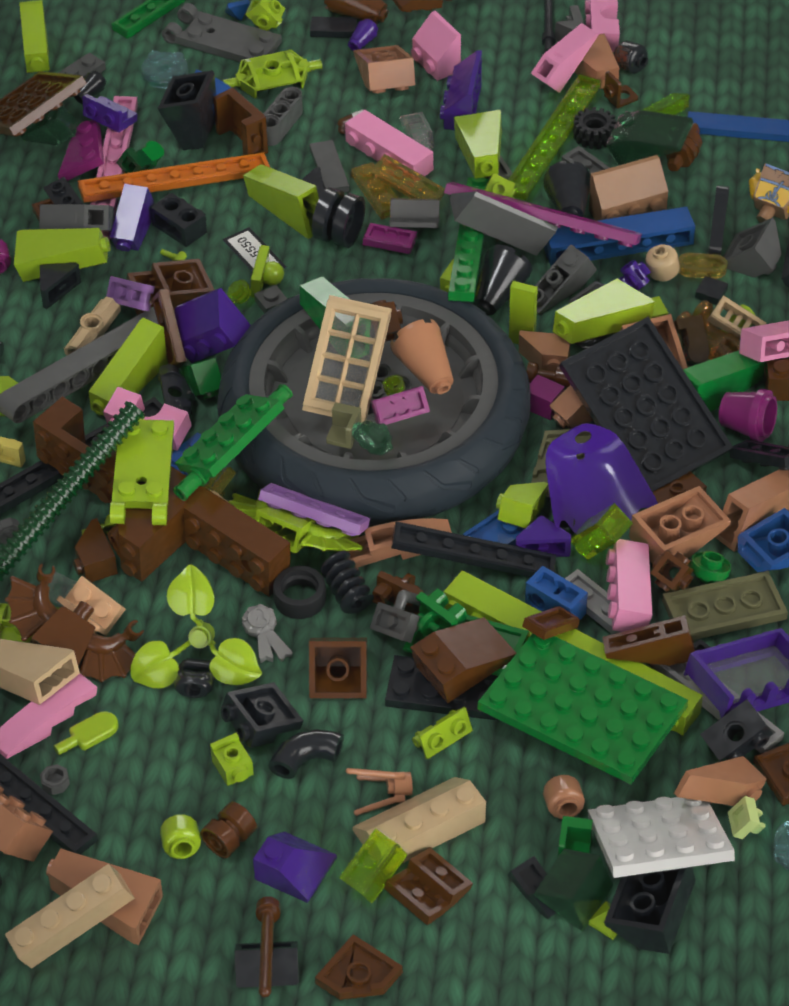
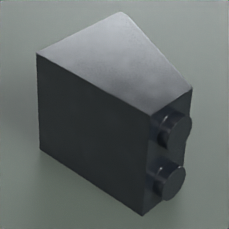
M213 70L173 76L157 108L183 150L203 148L214 125L213 98L216 96V85Z

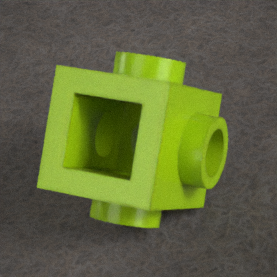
M252 0L245 15L260 29L268 31L271 28H277L283 21L281 17L285 8L277 0Z

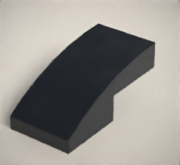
M535 856L520 864L508 874L525 898L546 919H549L572 903V900L555 877L550 879Z

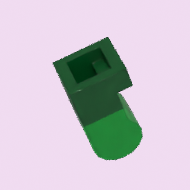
M148 141L142 149L136 152L132 147L126 149L116 163L125 173L151 170L157 165L158 160L163 157L164 149L159 143Z

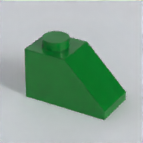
M215 358L201 360L180 367L195 396L203 394V398L206 399L219 394L217 389L220 386L221 374Z

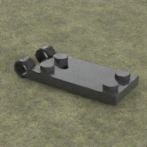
M184 3L177 12L181 22L190 24L185 31L174 22L168 23L162 31L163 39L170 44H180L240 63L244 59L272 54L282 43V37L279 34L200 12L191 3Z

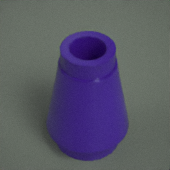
M370 19L359 21L348 42V47L352 51L362 49L376 38L378 32L377 25Z

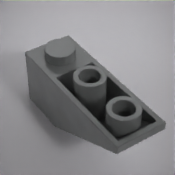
M40 204L39 229L100 228L101 231L111 232L114 207L85 204Z
M570 245L535 285L538 287L537 313L539 315L580 290L597 271L589 257L573 245Z

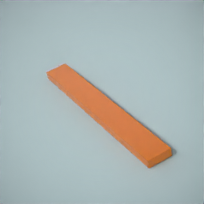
M263 152L79 180L78 189L83 202L87 203L121 197L124 184L148 187L150 193L242 179L244 174L260 164L270 167Z

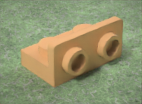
M83 576L79 578L65 598L59 595L56 599L72 612L80 601L86 602L93 607L94 612L88 619V622L96 627L94 634L98 631L107 636L126 610V608Z

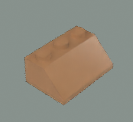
M658 155L594 172L590 175L589 212L595 221L667 210L668 188Z

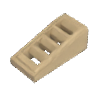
M724 295L707 319L708 322L739 338H741L742 329L738 327L741 319L746 320L742 329L748 328L751 323L756 326L766 324L765 321ZM723 309L728 311L725 317L720 316ZM732 314L737 316L733 323L729 321Z

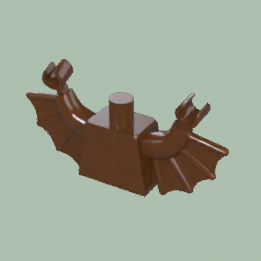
M43 564L39 565L36 577L40 584L37 586L15 576L10 577L11 591L8 597H5V601L11 610L9 623L19 630L23 642L32 636L30 640L32 644L74 650L78 666L84 655L79 669L80 673L84 677L95 678L101 683L114 676L126 678V674L131 670V664L136 653L126 645L125 641H136L144 632V630L140 633L132 631L131 628L138 623L137 620L131 621L122 634L117 633L112 637L94 634L96 627L88 622L94 609L89 604L80 601L72 612L65 606L57 609L49 599L50 587H48V584L52 582L55 574V567L53 565L50 574H44L41 571Z

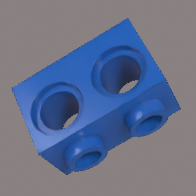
M542 566L526 582V604L542 612L560 606L579 617L580 620L586 615L588 592L548 568Z

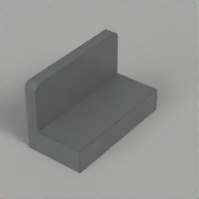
M391 198L389 226L438 228L440 199Z

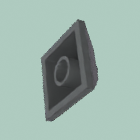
M770 218L737 233L719 265L722 268L754 278L762 274L768 275L776 269V263L782 255L776 221Z

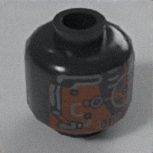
M633 41L622 42L614 51V57L619 69L626 72L639 73L648 63L647 49Z

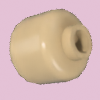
M665 244L657 245L647 252L645 261L646 266L651 271L649 273L651 278L664 282L671 280L678 274L680 264L678 254L673 247Z

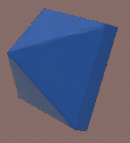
M242 0L228 3L225 12L241 21L250 1Z

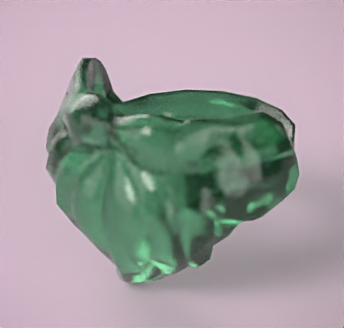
M365 420L362 423L357 422L354 424L352 429L353 438L370 454L382 456L393 449L391 444L392 436L384 423L376 424Z

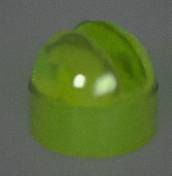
M392 375L383 381V388L388 396L405 391V383L401 376Z

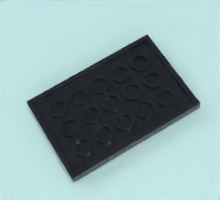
M649 317L562 361L559 365L595 424L614 432L624 443L652 492L689 472L699 469L728 453L733 448Z

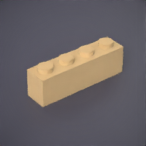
M107 864L5 935L18 959L30 968H33L135 898L121 874L110 864Z

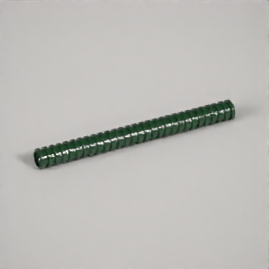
M128 401L124 403L125 408L119 409L120 413L113 416L114 420L108 422L109 426L107 428L103 427V433L97 434L98 439L96 441L92 440L91 447L87 446L85 448V454H80L81 458L79 460L76 459L74 461L75 465L68 468L70 471L63 473L64 478L57 480L58 485L51 487V493H46L47 497L45 499L42 498L40 500L41 504L34 507L36 510L34 512L30 511V517L23 519L24 524L17 526L18 531H13V536L6 539L7 543L0 546L2 548L0 550L1 582L4 581L3 576L5 574L7 576L10 574L9 569L16 567L14 565L15 562H20V557L27 554L26 550L33 547L31 544L33 542L37 543V537L39 535L43 536L44 533L42 531L50 528L48 524L55 522V516L59 517L61 515V509L65 510L67 508L65 505L72 502L71 498L78 495L77 491H82V485L89 483L88 478L95 476L94 471H99V466L101 464L104 465L106 463L105 459L111 457L110 453L117 450L116 446L122 445L123 442L121 440L128 438L127 433L134 431L133 426H138V421L145 418L144 413L135 404Z

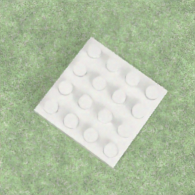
M659 797L654 801H630L625 805H601L596 809L588 810V819H593V832L613 878L735 861L734 848L709 802L680 797Z

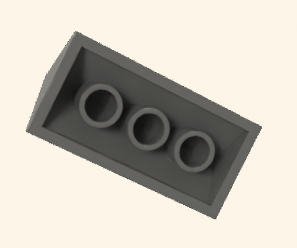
M476 191L454 193L450 196L454 221L536 256L556 233L558 228L555 225Z

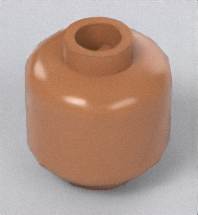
M569 775L555 776L544 786L543 796L548 811L554 817L563 819V816L574 817L583 809L585 798L579 782L574 777Z

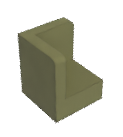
M335 402L332 408V427L326 437L327 444L352 449L362 427L361 408Z

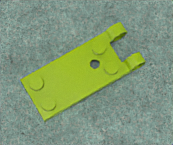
M140 419L138 421L139 425L133 426L134 431L127 433L128 438L121 440L123 442L122 445H117L112 502L110 503V524H125L126 508L152 509V525L166 526L174 420ZM138 482H146L142 485L138 484Z

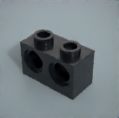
M172 192L150 207L152 225L185 247L207 233L206 214Z

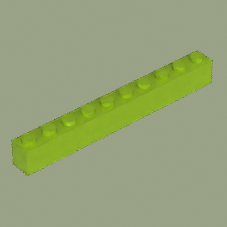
M463 570L443 591L449 601L444 607L447 610L455 603H459L466 609L467 615L478 618L485 617L489 621L527 630L522 627L524 618L542 612ZM577 629L555 636L688 699L687 709L671 731L684 735L700 715L703 700L702 694L640 662L606 658L604 644Z

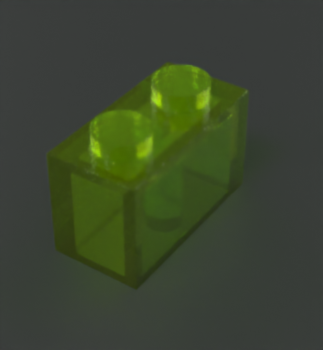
M614 503L588 519L571 537V543L588 560L614 545L633 522Z

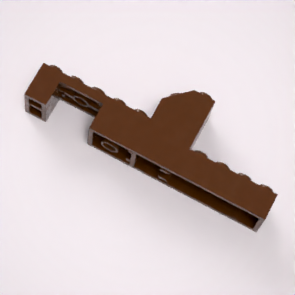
M62 396L33 421L38 458L43 463H48L55 467L63 475L64 472L68 473L70 471L68 469L70 466L75 465L74 461L76 459L79 460L81 458V453L85 454V448L88 445L85 443L83 410ZM117 450L110 453L111 457L105 459L106 463L99 466V471H94L95 476L93 478H88L89 483L82 485L83 489H88L97 495L101 501L109 504L112 502ZM172 466L167 525H152V509L126 508L125 524H116L108 532L110 544L120 557L121 569L128 576H133L141 582L185 542L191 549L200 551L211 562L223 566L234 577L241 578L249 583L254 590L261 591L268 597L273 594L275 578L280 572L290 567L289 541L205 487L199 486L186 501L179 499L175 495L173 488L186 475ZM138 482V484H140V485L146 483V482Z

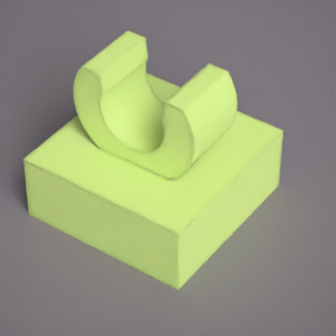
M744 796L728 811L733 837L743 839L750 832L758 834L766 827L764 823L759 821V817L763 815V812L756 807L754 798Z

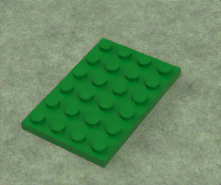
M533 633L478 701V710L630 785L688 707V699L560 638L553 636L543 640Z

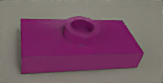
M370 223L363 237V245L410 254L417 239V232Z
M423 386L371 401L378 427L430 412Z

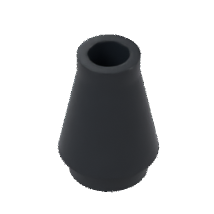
M92 71L87 73L84 78L87 84L80 88L81 92L73 96L78 103L83 104L84 95L88 94L93 97L104 90L106 80L99 72Z

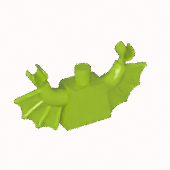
M259 489L257 500L233 493V500L228 502L289 541L290 551L293 553L299 552L304 546L315 547L322 551L363 550L361 545L351 541V539L357 538L359 535L349 536L342 533L341 529L315 524L316 520L311 518H299L292 515L291 511L283 508L274 509L269 507L266 502L258 500L261 489Z

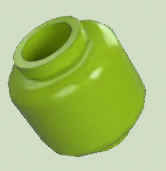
M185 814L174 815L163 822L160 829L162 847L168 856L175 859H185L198 851L201 845V836L197 822L191 816Z

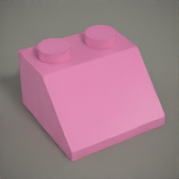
M431 12L412 38L413 49H411L413 59L419 62L428 74H431L439 81L448 77V75H452L454 66L461 62V34L438 12Z

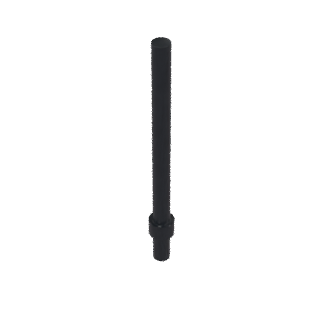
M544 0L542 44L544 45L545 53L556 42V35L553 32V0Z

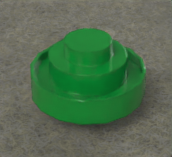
M715 551L695 553L690 562V567L694 570L693 573L705 584L726 580L730 575V562Z

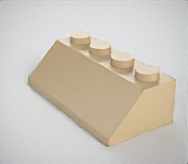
M453 777L353 826V831L381 872L384 873L410 860L429 847L434 848L484 823L486 818V801L470 780Z

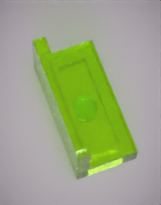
M375 828L339 878L360 893L367 901L373 903L385 887L386 880L394 875L405 860L407 853L399 844Z

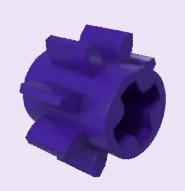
M632 260L620 269L623 276L619 280L636 290L641 289L650 281L647 275L651 271L643 261L638 264L636 260Z

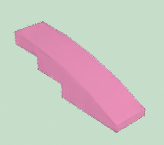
M80 673L39 705L31 701L0 727V754L8 759L51 736L53 726L74 716L76 706L96 696L97 686Z

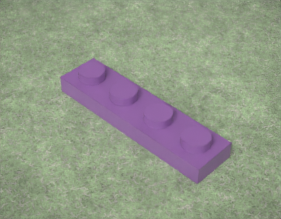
M273 483L260 490L258 500L266 502L271 508H283L291 511L292 515L296 517L311 518L316 520L317 524L321 526L336 527L341 529L342 533L349 536L360 535L368 529L370 518L312 499L304 494Z

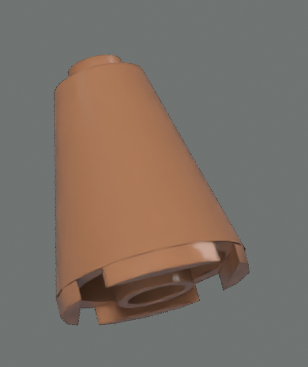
M423 319L412 322L396 333L398 338L395 342L391 340L390 348L393 354L431 393L444 394L450 390L454 379L440 327L432 319H430L431 323H425Z

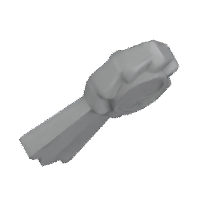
M262 604L247 608V611L242 616V626L248 635L258 639L260 663L266 660L273 662L271 649H273L278 659L282 662L285 657L292 656V651L274 632L277 621L272 608Z

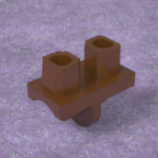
M381 570L377 575V586L372 592L374 596L373 603L378 604L380 602L386 604L388 601H391L395 604L399 591L406 590L419 594L422 590H420L419 586L414 585L415 576L407 573L402 579ZM407 603L404 611L413 612L418 615L420 607Z

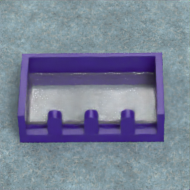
M782 628L707 649L697 650L690 653L684 675H688L719 710L721 718L746 699L757 712L789 703V636Z

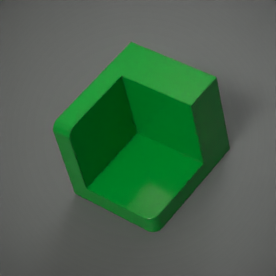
M563 816L558 848V863L580 866L588 865L593 819Z

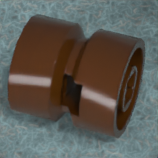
M229 802L218 813V820L213 818L200 831L201 838L206 846L221 858H228L240 846V842H245L257 829L256 821L250 812L236 802Z

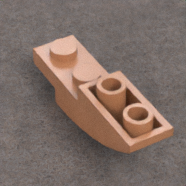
M429 518L397 521L452 533L448 519ZM395 522L369 527L365 530L364 536L351 539V541L361 545L363 550L348 551L351 554L350 559H353L356 563L354 568L400 554L403 560L420 554L391 549Z

